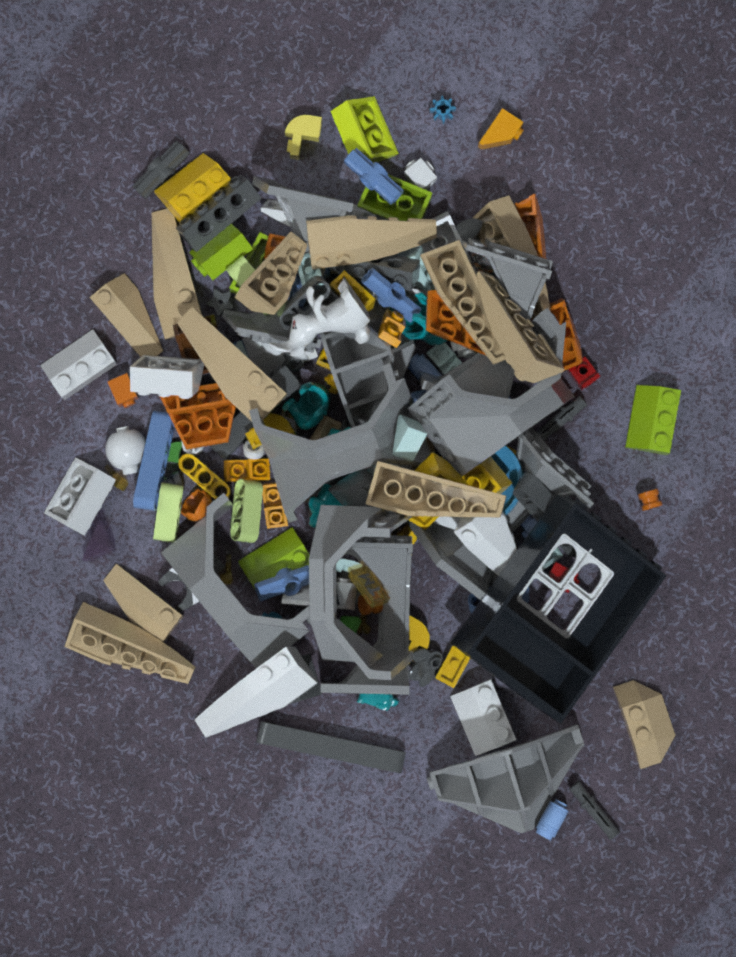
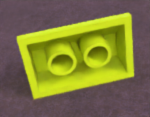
M375 96L346 100L330 111L348 154L357 148L373 163L381 162L399 154Z

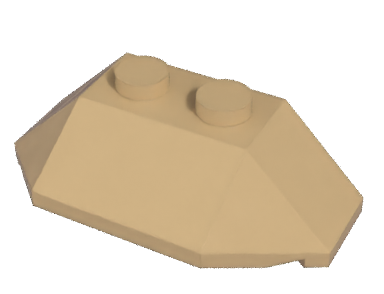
M634 680L614 686L613 689L640 769L661 763L675 737L662 694Z

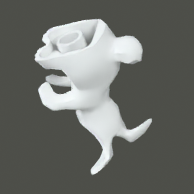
M345 278L338 286L341 293L340 297L328 306L321 304L325 296L320 295L315 299L313 296L315 290L312 286H309L306 296L314 314L312 316L304 314L294 316L289 340L285 343H269V345L281 352H291L290 356L295 359L307 360L309 357L304 352L305 347L314 340L317 334L323 332L355 333V340L359 344L368 342L371 336V331L368 328L370 316Z

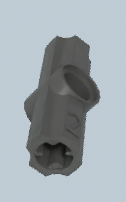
M176 141L161 157L158 156L151 162L147 172L133 185V188L143 198L147 199L161 184L169 180L168 177L171 178L174 175L175 169L182 164L190 153L183 145Z

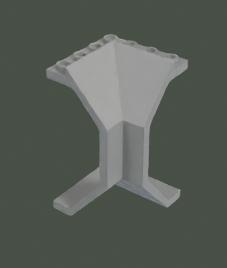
M258 176L253 178L252 184L267 194L275 195L293 233L307 244L304 254L309 253L306 221L345 216L347 211L352 212L353 203L350 201L287 188L272 179ZM320 268L322 277H324L325 268ZM227 309L223 311L222 317L235 332H238L237 335L267 344L285 343L289 340L290 330L284 329L280 325L276 314L265 316L260 312L247 314ZM290 313L284 315L283 321H290L293 315ZM316 335L314 340L305 347L304 351L314 353L315 347L320 348L322 340Z
M469 238L468 242L463 240L462 247L464 250L488 258L500 285L509 294L507 299L519 306L521 309L519 314L531 320L546 279H550L552 273L550 269L553 261L490 242L488 239L485 240L484 244L472 238ZM477 353L445 375L435 376L421 372L419 381L421 388L429 391L440 380L450 374L463 391L509 398L515 371L506 360L493 365L487 356Z
M546 308L531 320L534 325L531 329L536 335L542 334L562 364L566 322L560 325L555 315ZM561 373L536 382L537 385L516 399L463 391L449 374L407 409L415 420L420 422L428 438L443 459L448 461L463 477L575 396L562 380Z
M390 363L382 365L389 390L370 420L365 424L324 438L309 440L265 425L257 408L249 410L254 430L269 458L284 513L289 523L297 520L295 509L329 480L376 465L377 461L390 464L413 465L417 468L431 455L426 439H424L412 462L392 455L398 416L403 415L413 420L415 418L407 409L413 404V400L405 378L400 379L398 370L393 371Z
M530 427L518 436L516 457L521 464L523 474L530 473L537 477L554 497L557 495L561 497L576 495L587 509L594 504L589 497L591 493L588 489L591 485L556 456L533 427ZM520 502L506 516L511 533L531 515ZM409 520L406 521L435 565L478 599L482 600L489 590L494 572L466 548L454 533L455 530L436 523H432L424 530Z
M223 493L207 506V513L203 519L161 553L227 636L254 667L258 668L285 647H291L309 632L305 624L308 622L311 625L310 605L290 620L251 615L214 571V522L233 507L232 502Z
M320 506L309 556L310 623L323 660L355 662L369 679L392 680L413 660V651L381 650L372 647L337 619L336 563L359 538L391 537V532L412 518V516L396 512H385V509L377 507Z
M412 536L361 537L345 553L354 556L360 564H363L362 566L380 588L379 593L383 599V610L378 616V640L373 645L375 649L409 651ZM409 664L392 680L369 679L360 667L356 665L342 682L321 683L320 693L409 695Z

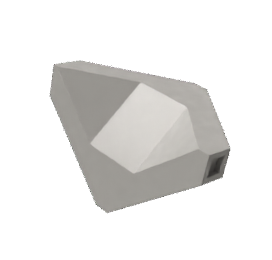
M330 289V294L321 304L328 306L338 299L339 296ZM371 311L369 312L370 321L368 322L371 336L368 342L359 344L355 340V333L332 331L320 333L330 370L351 428L368 422L389 390L382 365L390 363L393 371L398 370L400 379H403L416 348L414 340H410L402 333L401 343L397 348L380 339L378 334L383 318Z
M575 724L507 749L430 771V777L426 778L430 790L435 789L438 801L453 803L519 833L533 830L537 825L549 801H551L577 754L584 746L579 726Z

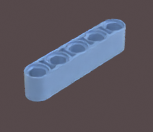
M154 410L152 413L134 493V508L157 510L160 487L164 480L175 426L167 412Z

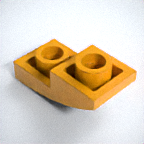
M387 309L380 325L378 337L397 348L401 343V333L406 328L404 316L397 311L391 312Z
M269 459L225 460L224 482H237L239 479L252 481L270 480Z
M276 482L262 484L267 529L288 526Z

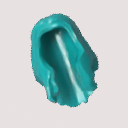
M422 292L416 293L415 296L418 298V301L414 303L421 308L420 314L413 313L412 322H408L405 319L406 328L402 334L410 340L421 339L431 346L443 344L447 340L426 331L427 296Z
M311 381L302 384V387H300L299 393L301 397L298 402L293 398H289L282 407L283 411L288 410L296 424L305 430L315 427L327 415L331 400V394L323 385Z

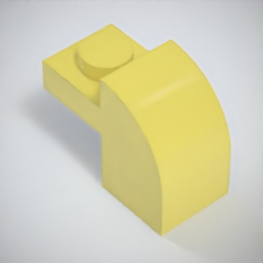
M301 115L291 120L287 125L285 136L293 138L288 140L287 152L290 153L291 159L299 160L302 140L319 142L322 117Z

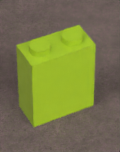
M231 223L196 252L192 249L189 253L193 257L191 263L204 277L208 275L214 280L241 256H245L253 250L244 235Z

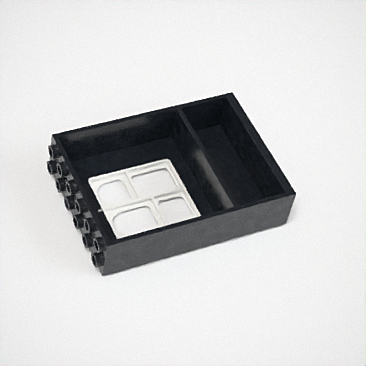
M557 495L450 644L541 712L561 724L667 575L660 571L662 567L653 560H648L644 552L638 548H633L631 546L632 543L628 539L618 536L616 534L617 531L613 527L600 522L602 519L598 515L585 510L586 506L583 503L573 500L569 496L564 498ZM570 544L576 551V559L563 579L557 583L542 571V567L559 545ZM588 563L596 564L601 571V579L591 593H587L574 583L576 574ZM534 579H539L552 590L551 596L538 611L522 599L523 593ZM569 589L583 600V605L567 628L561 630L548 620L547 615L563 592Z

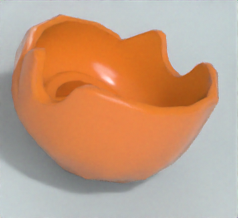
M196 489L185 500L181 507V514L191 521L203 519L207 513V506L212 503L211 496L204 490Z

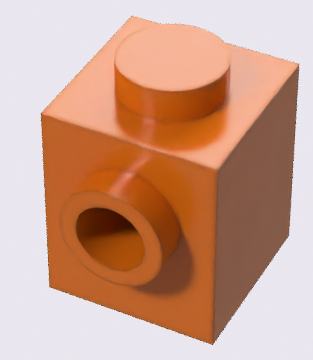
M127 373L107 381L119 407L128 408L136 404L135 400L139 399L138 392H130V377Z

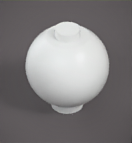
M129 426L116 428L117 433L111 434L106 442L105 452L107 459L114 467L121 469L123 475L137 473L140 471L139 466L142 462L146 439L139 431L135 429L129 430Z

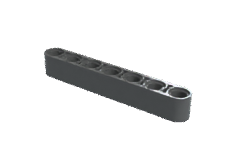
M260 721L256 743L401 774L406 752L262 721Z

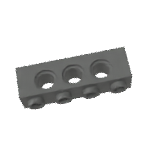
M240 174L233 177L225 188L215 192L208 202L199 205L196 208V212L191 216L182 219L176 230L188 246L197 252L257 203L261 197L249 180ZM237 194L236 200L231 202V197ZM220 208V213L214 216L215 210ZM204 221V226L198 229L199 223Z
M394 254L377 260L330 267V273L340 275L345 270L352 278L362 280L368 270L374 268L390 283L397 282L405 290L411 291L419 279L420 260Z

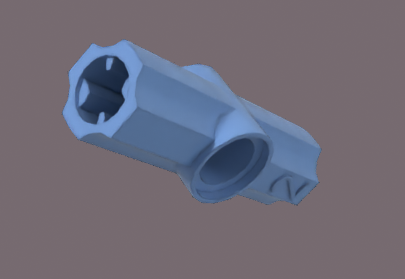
M357 148L348 154L344 163L359 176L361 182L369 190H375L390 205L400 198L404 190L388 176V173L377 162L373 163Z
M374 268L368 270L363 276L361 282L377 295L378 302L382 307H392L395 311L402 314L408 322L413 321V313L420 314L421 308L406 296L404 287L400 288L401 284L397 282L390 283Z
M309 565L295 570L283 568L277 572L275 577L255 583V591L259 600L263 601L283 593L286 596L297 594L301 587L309 585Z

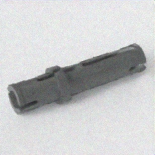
M578 395L565 408H560V412L536 432L545 441L565 423L571 422L577 413L587 407V404Z
M577 781L569 788L581 803L580 807L586 809L609 840L620 833V830L617 829L596 803V798L587 792L580 781Z

